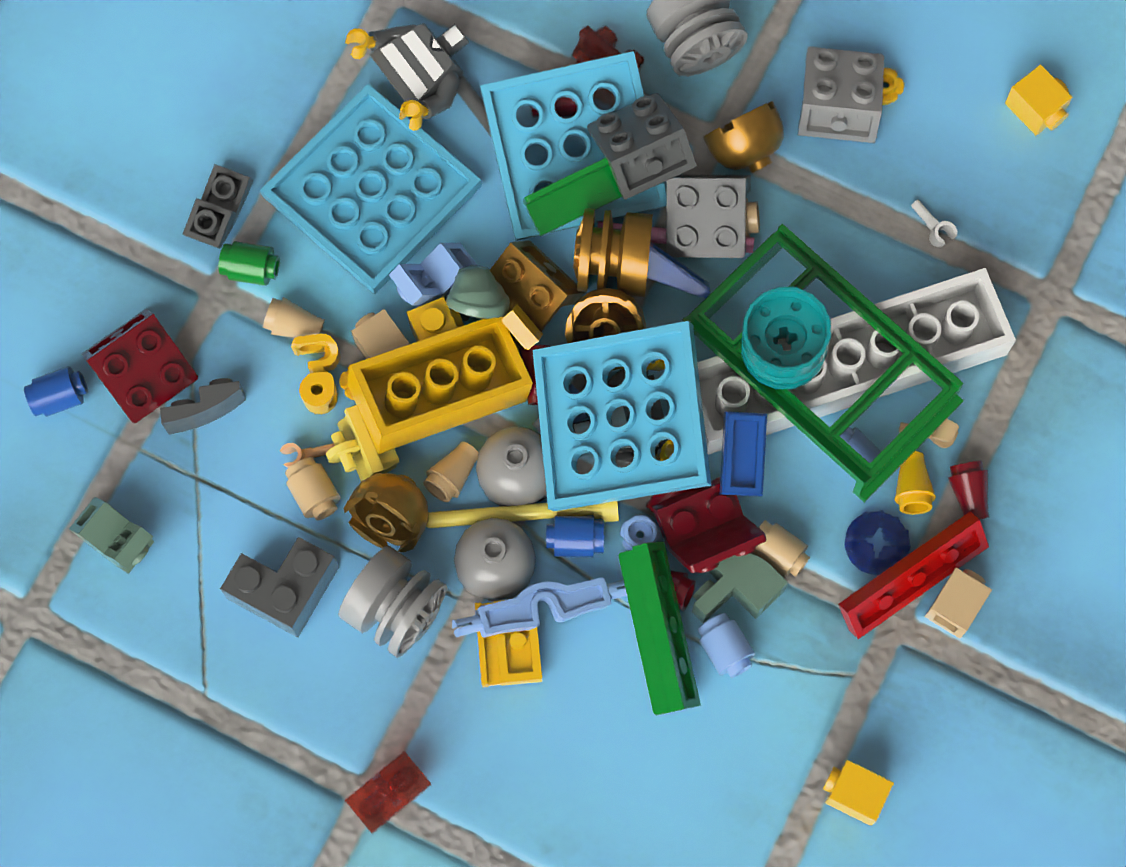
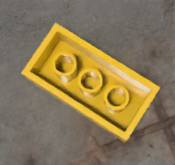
M503 317L482 319L350 365L347 384L377 454L527 401L533 382L509 330L502 323Z

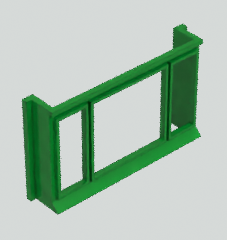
M783 224L688 316L682 319V322L690 321L693 324L696 337L856 481L852 492L864 503L964 401L958 396L963 385L959 378ZM782 248L806 268L788 287H797L805 290L817 278L903 354L831 427L823 422L788 389H774L759 383L747 371L742 359V332L732 340L710 320ZM914 363L943 390L869 463L840 436Z

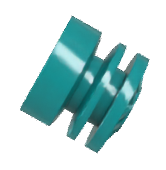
M777 287L762 293L750 304L743 319L741 356L747 371L759 383L774 389H794L809 383L820 372L826 359L831 339V320L825 306L812 293L797 287ZM785 338L787 344L791 345V349L788 351L783 350L782 345L778 344V340Z

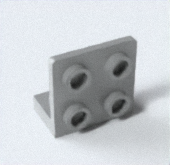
M808 47L798 135L875 143L882 114L884 55Z

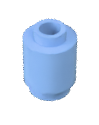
M726 613L715 616L698 628V632L702 637L699 641L719 675L728 673L731 678H734L752 667L750 659L755 656V652L737 622L730 620Z

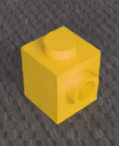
M1040 64L1012 86L1005 104L1037 136L1047 127L1051 131L1054 130L1068 117L1066 109L1073 97L1069 94L1065 83L1059 78H1054Z
M444 297L407 311L410 329L416 342L464 326L459 312L451 308L449 309Z
M846 760L841 769L833 766L823 786V790L829 792L825 804L872 826L877 821L894 782Z

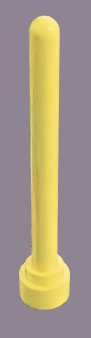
M614 501L560 511L549 510L547 503H536L519 506L428 512L429 520L426 527L466 526L489 518L506 519L516 522L553 519L555 516L594 515V519H602L604 522L619 521L618 502Z

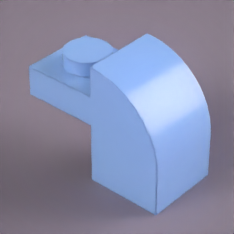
M440 243L420 264H399L389 276L397 285L396 289L400 297L411 305L419 307L441 297H444L446 301L459 269L470 265H478L461 243Z

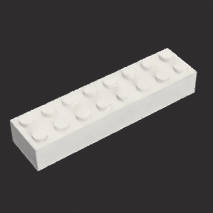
M986 268L874 304L952 373L1006 356L1016 341ZM855 311L830 319L831 339L827 356L820 372L809 383L794 389H788L819 418L850 408L903 355ZM785 338L778 340V344L782 345L783 350L788 351L791 349V345L787 344ZM715 356L697 362L708 455L722 450L725 411L767 414L766 435L795 426L720 357ZM912 363L880 397L931 381L932 379Z

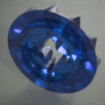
M883 510L864 512L851 522L845 534V551L849 560L856 568L871 575H880L906 557L911 548L909 530L900 522L899 517L887 514ZM880 527L881 533H883V540L889 541L890 546H883L877 558H875L874 546L872 543L867 542L866 538H873Z

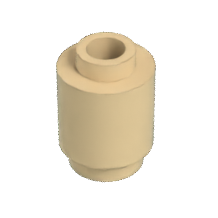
M308 457L294 463L286 470L285 475L288 478L286 485L305 518L315 517L316 520H322L337 510L336 504L340 501L341 497L322 464L316 463L313 457Z
M765 520L759 528L765 533L767 541L757 545L753 554L767 561L784 579L790 573L797 577L810 559L805 554L808 545L779 524L775 523L772 525Z

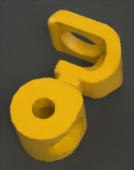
M327 334L295 337L291 345L294 355L325 352L322 358L307 362L310 374L303 378L300 383L299 392L305 407L314 414L328 413L335 407L338 398L334 378L331 373L327 372L334 370L340 361L341 355L334 339Z

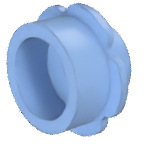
M635 515L621 526L620 536L623 537L622 544L629 551L633 550L632 546L656 542L660 538V528L648 516ZM641 531L644 533V537L638 538L636 533Z

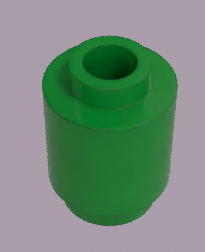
M234 241L233 244L225 243L219 256V274L226 275L232 281L267 286L270 279L277 278L280 258L274 255L273 247Z

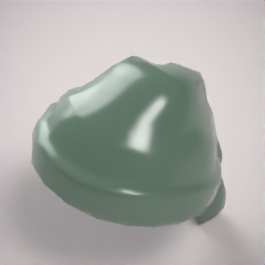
M470 265L459 269L453 286L447 295L446 305L459 312L464 321H467L470 316L492 319L507 314L510 310V299L488 267Z

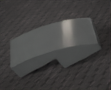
M214 164L202 198H196L182 235L220 249L244 205L253 179Z
M229 378L215 379L210 381L209 385L199 387L200 402L195 403L194 400L183 399L172 402L170 407L160 408L162 425L168 434H175L201 427L225 416L246 401L245 392L240 382H233Z

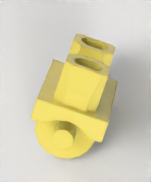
M357 405L346 408L344 411L346 416L337 423L340 431L331 435L335 446L326 452L328 462L331 464L342 462L345 472H351L356 469L360 481L375 474L387 473L395 469L399 463L396 450L392 449L377 454Z

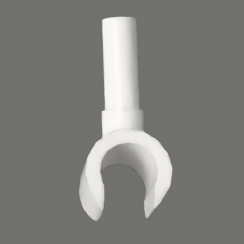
M916 200L911 205L931 230L929 240L934 247L940 248L945 245L944 240L938 234V230L945 231L952 240L957 236V229L953 223L949 221L939 222L919 200Z

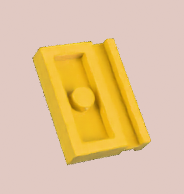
M481 602L475 603V611H476L480 606L487 605V604H492V603H482V604H481ZM537 627L531 630L507 632L485 638L481 636L480 631L477 632L482 688L493 685L505 686L542 682Z

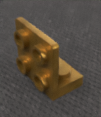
M530 240L511 242L490 269L496 281L502 285L505 293L508 295L510 309L518 304L541 332L561 307L576 304L585 293L577 291V284ZM510 332V334H511V336H512V339H513V341H514V343H515V345H516V347H517V349H518V352H519V349L522 348L523 346L518 342V340H517V339L513 336V334Z

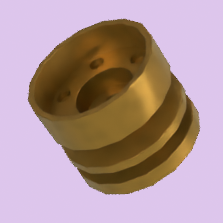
M585 208L583 219L576 232L573 269L577 279V291H588L589 275L591 274L598 275L597 289L606 288L608 277L612 276L617 277L618 290L623 291L629 296L645 297L653 214L627 212L620 230L613 229V219L610 210H605L603 228L594 227L595 209Z

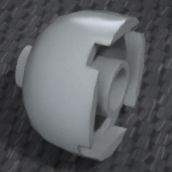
M513 426L500 429L487 438L478 453L476 473L479 484L490 501L499 506H519L535 504L547 497L540 434L530 428Z
M489 518L477 521L464 531L456 545L454 564L458 580L468 593L493 602L512 599L526 589L534 574L536 555L532 541L521 527L506 519Z

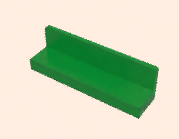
M604 158L524 197L523 203L541 237L584 216L585 208L597 210L621 198L622 195L619 192L607 159Z
M650 542L632 546L633 550L621 552L618 557L653 713L661 715L701 706L665 543Z

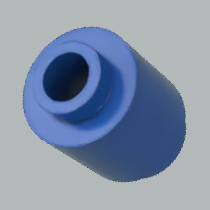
M70 366L32 379V384L24 386V394L34 416L44 414L48 417L84 403L83 395L88 393V387L80 371L74 372Z
M555 516V524H546V548L554 549V557H593V553H604V520H594V516Z

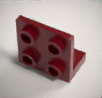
M147 308L81 354L132 423L139 422L198 379V375L158 319Z
M720 477L711 480V486L693 488L652 506L667 550L691 573L711 571L719 565V562L732 556L750 554L757 548V545L767 541L765 533L743 515L737 495L720 494Z

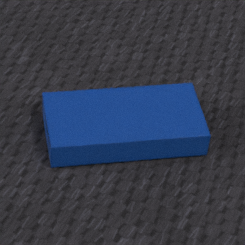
M724 412L720 494L763 497L767 414Z

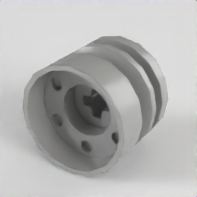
M653 0L647 9V19L657 38L661 42H665L664 52L671 59L670 64L674 72L679 76H693L714 69L732 58L747 42L748 34L744 26L739 22L737 13L733 9H729L730 0Z
M386 546L373 556L357 576L340 606L338 615L340 619L361 633L368 631L379 622L374 637L375 643L382 646L390 640L388 651L399 658L415 642L419 641L430 628L439 612V607L448 588L439 579L429 584L431 576L426 570L418 572L412 579L407 581L412 566L411 560L391 546Z

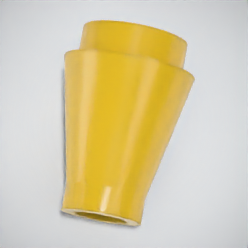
M915 451L900 466L895 494V502L899 504V510L910 515L929 512L932 509V502L936 499L925 465L924 454L919 451Z

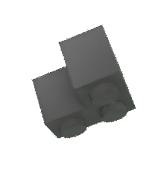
M298 537L278 572L241 553L220 590L228 600L298 638L338 571L339 565L333 555Z

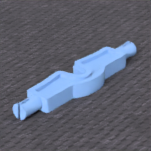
M597 578L568 586L557 582L536 583L524 589L513 599L480 606L475 611V615L452 620L453 629L457 628L454 634L456 637L480 631L481 636L485 638L507 632L534 629L540 624L538 601H544L548 604L556 622H564L585 613L605 609L611 604L612 599L627 596L624 580L606 584L604 578Z

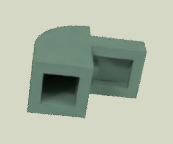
M96 497L92 499L69 527V530L94 550L128 574L145 557L150 546L154 543L152 540L153 536L145 529L128 521L108 503Z
M754 554L732 556L719 562V565L709 572L717 582L714 583L709 579L696 591L693 597L697 601L693 605L692 613L704 624L733 596L756 619L785 591L788 582L767 561Z

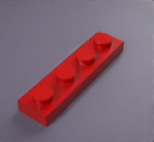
M968 512L841 601L838 605L849 631L857 639H860L952 574L955 568L959 569L989 548L980 519L973 513Z

